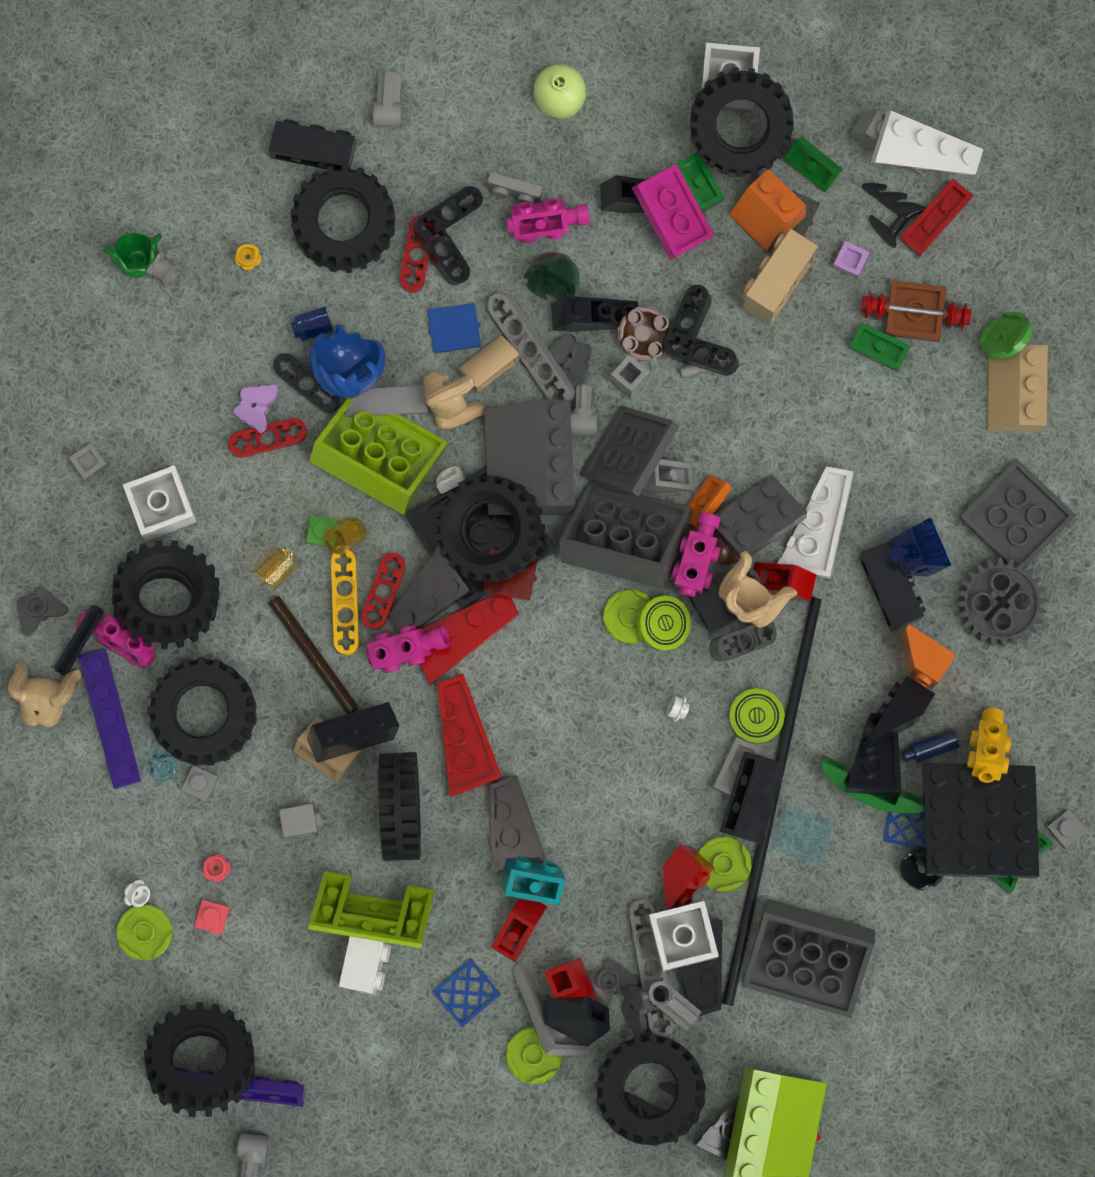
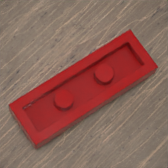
M952 179L900 237V241L921 257L970 202L974 195L955 179Z

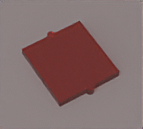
M491 547L490 555L499 554L503 549ZM538 557L535 561L529 562L526 566L528 569L525 572L515 574L514 578L510 580H500L499 582L484 581L482 592L530 601L533 583L537 581L535 573Z

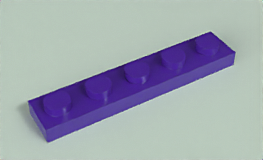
M102 649L81 655L79 660L113 788L118 789L142 782L107 650Z
M176 1067L179 1073L189 1078L200 1079L215 1074L211 1071L187 1072L183 1068ZM265 1077L250 1079L251 1086L248 1091L243 1089L241 1092V1100L304 1106V1085L292 1080L274 1082Z

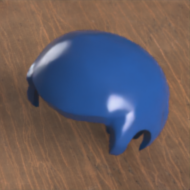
M338 324L335 326L336 330L331 336L325 338L324 334L321 333L314 340L313 347L309 351V364L315 380L323 390L337 397L355 398L368 391L381 377L384 371L386 355L379 341L362 339L359 332L347 334L343 326Z

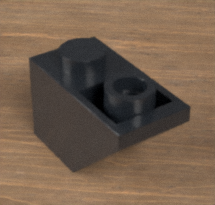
M589 997L547 999L544 1001V1024L588 1047L610 1031L609 1008Z

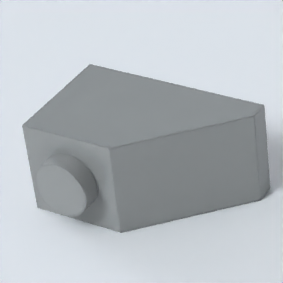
M660 459L659 464L641 493L693 491L692 465L690 463Z

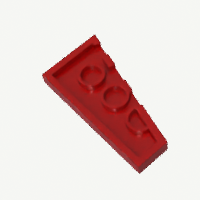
M508 589L423 627L425 633H428L432 628L444 626L450 639L449 647L440 650L430 649L431 655L425 656V662L420 664L430 686L519 615Z
M464 674L437 683L450 798L500 780L502 776Z

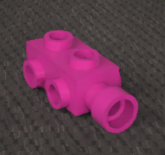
M556 198L546 199L544 202H522L516 206H510L511 217H506L508 232L514 233L515 240H520L522 243H532L536 240V237L547 236L553 240L559 239L564 233H569L568 225H590L587 203L578 204L576 208L566 209L564 199L558 200Z
M700 512L697 524H699L697 532L690 530L689 537H683L679 550L680 553H683L681 564L675 563L671 579L676 580L675 587L680 588L679 593L695 597L696 593L702 594L703 588L709 589L713 573L708 571L711 562L717 563L721 547L716 546L717 538L713 537L714 530H717L719 527L720 517ZM697 543H703L705 545V550L703 552H697L695 550V545ZM691 569L696 570L698 573L694 579L687 577V572Z
M86 609L81 614L77 621L76 628L79 627L80 623L82 622L83 618L85 617L89 609ZM107 614L103 621H99L92 633L96 636L97 642L105 646L108 651L117 653L128 660L131 665L138 666L141 669L144 667L148 668L156 657L154 642L151 647L145 646V639L142 637L134 641L130 638L131 630L126 629L123 631L120 628V619H115L110 614Z
M415 625L399 629V635L391 636V633L387 632L374 636L375 641L366 644L368 648L366 656L373 670L383 668L384 673L399 670L400 663L408 662L409 667L424 663V657L431 655L430 649L440 650L447 648L450 645V639L444 626L432 628L430 632L425 633L424 628L416 629ZM405 642H409L411 645V649L409 652ZM381 649H383L386 653L385 658L383 657Z

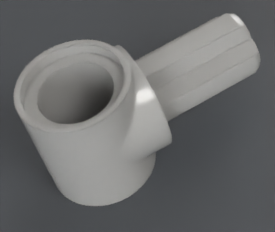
M587 384L576 386L575 409L571 410L572 436L596 437L597 412L592 409V387Z
M241 1132L237 1150V1158L243 1161L240 1177H258L260 1163H264L267 1160L268 1154H266L267 1144H270V1136Z

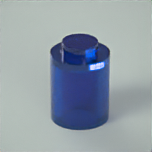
M325 306L295 315V321L291 322L295 338L301 337L302 342L316 338L321 333L326 335L333 332Z

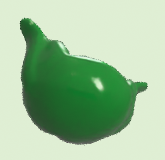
M139 233L126 234L116 241L113 248L104 247L103 250L111 255L114 266L118 267L122 273L128 277L140 278L147 275L148 267L158 255V242L161 240L162 234L158 233L153 238ZM140 251V252L144 253V255L141 254V253H133V254H132V252Z

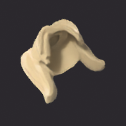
M430 373L424 377L423 387L426 405L434 413L438 428L453 429L476 417L484 416L485 405L479 402L467 403L463 397V394L475 386L474 379L469 373L447 385H444L443 382L449 378L448 374Z
M747 551L741 553L739 562L721 582L718 593L719 597L725 601L728 611L736 615L739 620L751 622L761 628L770 624L778 616L786 603L797 595V591L791 587H783L775 595H771L757 580L747 576L752 564V557Z
M21 662L16 663L15 671L8 683V692L11 698L19 701L23 721L29 726L40 724L45 727H52L56 725L63 712V705L71 698L76 682L82 679L81 671L76 669L67 673L61 683H58L50 678H28L29 669L27 665Z

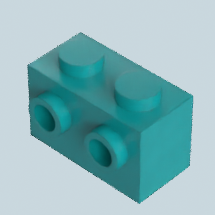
M517 856L515 859L507 857L500 884L505 896L559 905L566 878L561 867L556 863L544 861L541 864L532 862L529 858Z

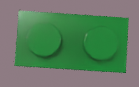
M803 136L796 140L784 160L824 192L828 191L843 170Z
M698 153L676 163L702 212L724 201L725 197Z
M861 322L849 349L898 372L910 349V345Z

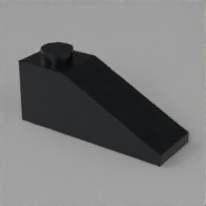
M615 175L601 183V210L618 213H645L632 187L647 179Z
M691 569L687 572V577L694 579L698 573ZM711 582L709 589L703 588L702 594L696 593L695 597L688 596L710 635L738 619L736 615L728 611L725 601L719 597L720 587Z

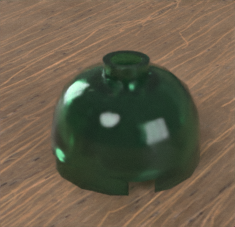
M545 252L538 255L524 274V279L526 277L528 279V289L534 295L547 300L546 294L558 300L565 296H574L580 284L579 270L576 264L568 255L559 252Z

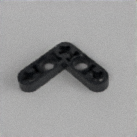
M474 186L465 187L421 215L413 225L417 238L443 278L451 285L457 286L465 282L469 278L470 268L445 229L481 206L483 196L479 189ZM472 195L474 197L472 203H468L461 208L458 203L467 196ZM444 206H449L454 210V219L447 220L443 217L442 208ZM430 222L432 224L430 231H424L422 226L424 223ZM439 234L440 237L430 243L429 239ZM437 243H444L447 246V256L442 257L436 253L435 246ZM453 256L455 260L445 266L443 262H446ZM454 268L462 270L459 276L454 277L451 272L454 271Z
M693 285L688 288L665 338L664 350L673 360L720 375H732L739 367V359L734 351L727 347L696 338L712 299L704 286ZM701 294L703 300H698L695 303L693 297H699ZM686 317L694 318V324L690 328L681 327V322ZM680 342L684 348L688 349V354L681 348H677L674 351L672 346L678 345ZM706 348L708 350L707 357L703 360L695 359L696 351ZM716 355L721 360H726L729 357L731 363H726L723 367L721 362L714 359Z

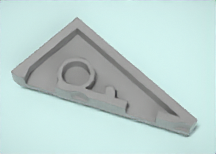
M518 963L512 968L545 1053L548 1055L583 1057L589 1053V1047L585 1045L580 1046L577 1041L544 1024V1001L551 998L548 994L543 997L532 984L535 977L526 969L523 963Z

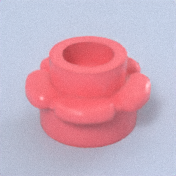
M215 854L213 857L209 856L203 863V874L208 880L213 879L214 882H220L230 872V864L226 862V858L223 855ZM216 865L219 866V869L217 871L214 870V866Z

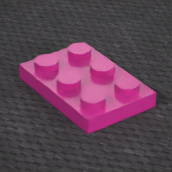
M677 164L632 187L670 260L715 236Z

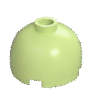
M554 64L546 67L538 74L533 86V98L537 108L544 115L565 119L575 115L582 108L586 99V85L582 75L575 68L566 64Z

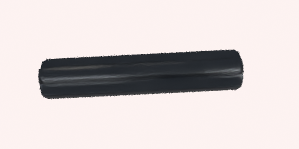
M92 605L55 665L56 672L62 675L69 673L104 614L102 608L96 605Z

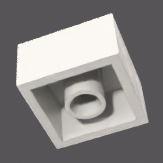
M706 43L701 90L704 88L706 81L709 79L712 81L722 71L725 74L732 72L733 68L739 67V71H748L749 68H753L758 73L760 48ZM735 100L727 103L724 107L753 110L754 102Z
M175 465L123 484L141 536L145 541L197 522L181 476Z
M705 901L648 916L662 972L719 957Z
M350 936L339 987L376 995L377 990H382L385 974L381 972L383 962L388 963L391 946L386 942Z

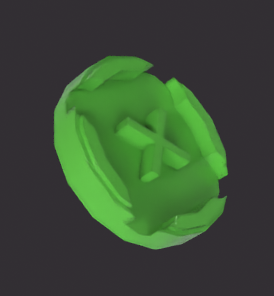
M1007 312L1002 314L1003 318L999 320L995 318L988 323L980 336L981 348L987 357L994 360L1006 359L1014 356L1027 345L1033 331L1031 323L1024 314L1020 312Z

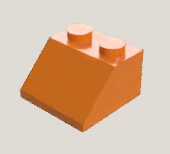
M767 170L747 188L729 215L751 238L768 252L781 234L786 235L790 229H793L806 217V205L772 171Z
M909 624L900 636L908 675L924 687L932 690L939 683L956 654Z

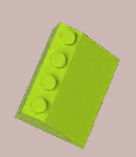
M347 398L314 442L309 462L404 515L417 497L448 442L399 414L372 415L369 412L360 411L353 417H346V412L354 398Z
M745 1067L723 1177H809L827 1083Z

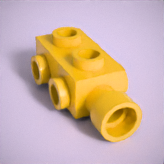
M987 708L982 712V719L979 722L977 731L972 730L969 746L975 747V750L969 752L967 767L972 768V776L978 777L980 781L990 783L994 780L1000 781L1001 774H1007L1009 758L1005 757V753L1010 751L1012 737L1007 736L1008 725L1004 724V713L998 708Z

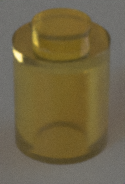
M349 517L327 529L324 534V541L331 552L341 554L364 541L366 529L358 518Z
M276 548L255 573L275 591L295 570L297 565L294 561L297 558L286 548L282 551Z

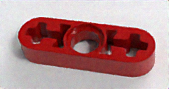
M421 215L413 218L410 223L400 274L401 286L408 293H417L424 287L430 256L421 242L418 241L413 228L415 221ZM429 222L426 223V228L430 231L432 224ZM421 248L425 252L424 258L420 261L412 260L409 256L411 250ZM407 264L413 267H423L422 270L419 268L416 270V278L420 281L415 282L414 286H409L408 281L405 280V278H410L412 273V267H407Z
M297 418L267 424L266 430L262 433L257 432L254 428L234 433L230 437L229 448L236 457L245 458L297 445L306 439L307 428L304 422ZM292 425H296L298 429L302 428V431L298 432L299 437L293 438L292 434L284 435L286 441L281 442V436L277 428L282 427L283 433L291 431ZM271 431L276 435V440L272 445L261 443V436L264 432ZM256 434L255 439L259 448L254 449L253 443L246 445L245 451H240L237 447L234 448V445L238 444V439L243 438L244 442L253 441L251 435Z
M389 553L381 560L363 609L362 621L370 630H379L385 626L404 576L406 564L403 557L397 553ZM393 559H396L397 564L401 567L400 570L395 569L393 571L392 579H397L395 584L389 579H380L382 574L386 577L388 576L389 567L386 566V563H392ZM385 584L391 587L392 594L389 598L380 599L377 597L376 590L380 585ZM372 600L381 605H387L386 609L380 607L379 616L382 620L376 621L374 624H370V618L367 617L368 613L373 614L376 608V604H371Z

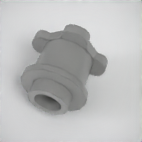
M162 251L156 256V259L146 271L150 279L156 277L163 282L162 285L164 287L174 286L182 275V272H180L181 265L178 263L173 264L167 260L165 253Z

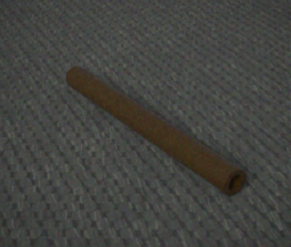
M277 596L272 599L268 604L345 712L350 714L358 709L357 703L281 597Z

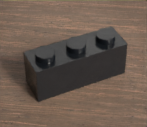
M285 119L283 122H275L269 154L271 159L326 170V167L333 166V170L342 169V165H349V169H351L356 140L355 136H351L350 132L344 130L331 132L326 131L324 127L319 125L306 127L299 125L294 120Z
M891 540L861 552L859 555L860 562L890 632L922 620L924 617L923 612L926 609L921 597H916L912 589L915 583L909 571L905 572L901 562L904 561L899 546L894 547Z
M386 702L313 724L307 741L316 762L320 763L394 740L400 725L390 703Z
M743 752L719 832L762 844L771 811L775 805L778 788L783 778L785 763L753 753Z

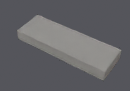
M424 387L370 388L362 395L354 398L346 412V417H353L360 411H366L372 415L428 414Z

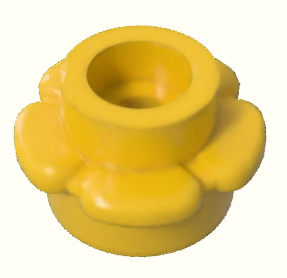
M252 244L240 246L235 255L236 264L242 266L244 270L254 269V266H258L261 262L259 249ZM247 255H250L251 258H250V259H246V256H247Z

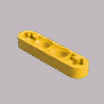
M342 548L335 551L331 557L334 646L338 653L349 656L353 655L359 648L357 564L353 552ZM345 554L347 559H351V563L346 565L347 574L352 572L353 576L343 575L336 578V573L342 574L341 565L336 563V560H340L341 555ZM344 581L351 583L353 587L352 592L347 596H341L337 592V586ZM342 609L352 610L354 616L349 623H342L338 620V613ZM338 627L345 629L354 627V631L348 630L349 639L354 641V644L349 646V650H344V647L339 645V641L344 640V632H338Z

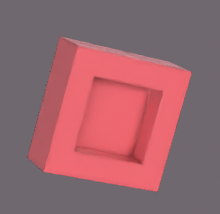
M202 900L194 927L223 934L230 907Z

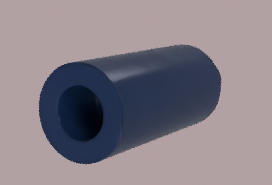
M950 729L910 744L911 749L903 751L902 754L905 762L915 759L919 763L959 748V742L954 730Z

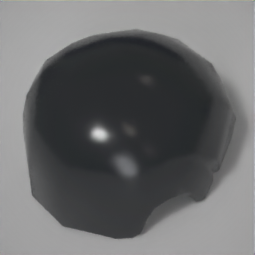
M917 847L911 850L901 860L899 869L902 877L910 886L917 890L923 891L930 886L935 887L943 880L944 876H925V873L919 872L918 866L925 868L924 847Z

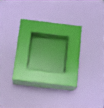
M310 516L306 543L334 548L338 520Z

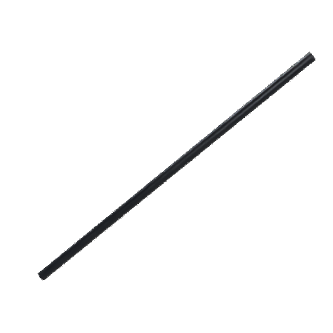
M811 597L775 760L785 764L787 762L822 599ZM782 781L778 788L775 805L771 811L762 844L757 843L722 1002L724 1005H734Z

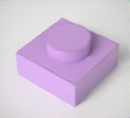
M845 241L833 267L858 278L870 252Z

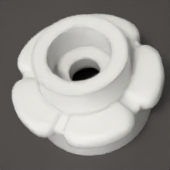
M674 695L669 702L666 716L673 718L674 722L684 719L689 711L690 705L686 703V697L680 698Z
M135 880L126 886L124 901L129 906L141 907L149 900L150 890L144 885L142 880Z

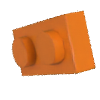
M709 474L687 505L692 507L689 527L698 529L699 524H697L700 512L715 513L732 489L726 481Z

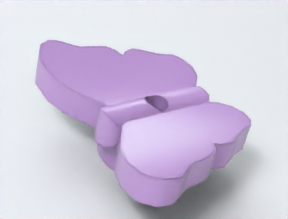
M273 384L270 386H259L258 388L255 386L243 388L240 392L242 398L241 405L236 406L234 409L235 417L241 422L247 423L248 426L254 428L257 432H264L267 427L265 415L269 411L268 406L274 403L278 397V387Z

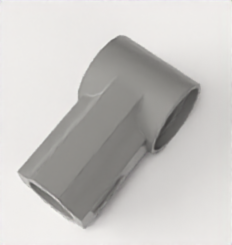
M394 72L379 74L377 102H374L373 112L374 126L401 127V75Z
M658 981L651 985L648 991L651 1004L687 1031L701 1014V1011L673 989L669 983ZM662 986L668 990V1000L658 1002L654 999L653 990L656 987Z

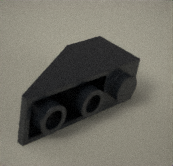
M565 296L551 304L553 331L579 332L618 329L623 316L629 310L637 308L638 301Z
M909 676L901 684L896 681L888 693L891 700L888 704L883 702L875 714L879 718L876 724L871 722L864 731L862 737L866 740L861 749L866 750L914 726L924 714L935 693Z

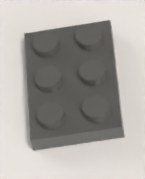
M771 475L715 515L720 517L721 520L718 529H715L714 532L740 559L742 552L747 551L753 556L806 519L807 511Z

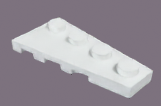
M888 111L883 121L871 163L976 175L983 149L896 112Z
M826 466L806 508L807 518L798 524L793 536L790 537L786 545L785 552L777 564L797 565L817 574V577L831 579L853 481V471Z

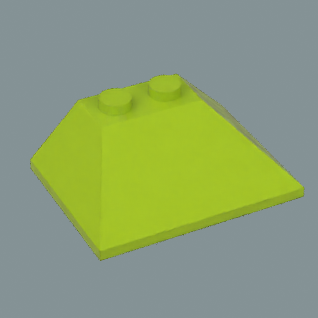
M324 871L308 929L422 948L434 897V889L407 885L403 902L350 893L351 875Z

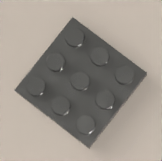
M620 406L580 475L590 482L639 497L680 426L672 420Z
M1016 459L971 504L959 519L993 552L1001 557L1007 565L1009 560L1013 558L1014 567L1016 568L1021 562H1024V570L1077 515Z

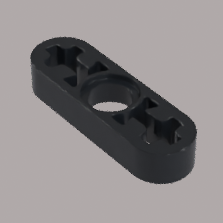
M288 353L280 354L275 358L273 368L280 379L320 411L332 413L338 409L340 397L333 395L332 400L334 404L330 405L327 403L325 406L322 405L323 399L318 394L315 395V398L311 397L318 391L320 386L315 380L312 370ZM282 361L284 363L291 361V368L298 373L293 382L290 380L294 377L292 373L288 370L281 372L280 363ZM304 377H311L315 381L314 387L307 391L299 387L300 380ZM322 388L320 389L321 393L325 396H330L328 392Z

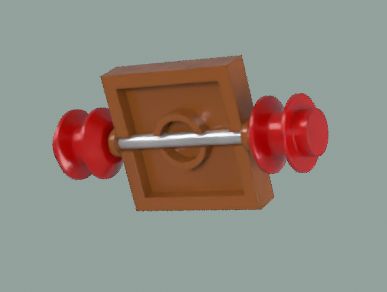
M892 280L889 302L886 303L883 293L877 298L872 297L871 291H869L868 296L862 297L861 312L866 313L865 318L870 313L876 314L879 320L884 313H888L885 334L893 337L939 342L941 339L942 321L945 318L949 329L954 324H959L961 330L964 329L965 325H970L971 309H967V303L962 308H957L955 302H952L947 309H944L946 287Z

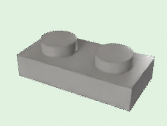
M490 173L488 189L492 190V194L495 196L507 198L510 195L518 198L517 200L520 203L541 202L543 187L497 173Z
M736 737L713 789L730 796L743 752L759 755L762 748Z

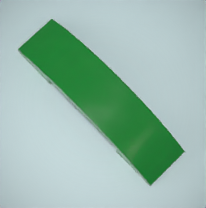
M822 755L820 761L821 769L839 789L845 792L849 779L847 777L848 766ZM904 790L895 799L887 795L845 792L855 800L883 811L894 813L923 812V799Z

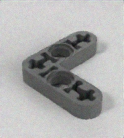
M750 568L747 576L761 584L757 572ZM772 621L767 626L761 628L751 622H744L745 627L714 638L709 645L711 657L717 662H724L771 645L775 642L777 636L774 622ZM741 634L747 640L746 648H743L740 644L739 638ZM730 644L731 649L722 652L721 647Z

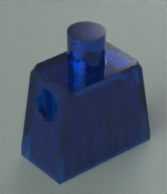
M928 518L890 539L892 547L890 557L894 562L899 563L905 576L929 577L952 566L932 518Z

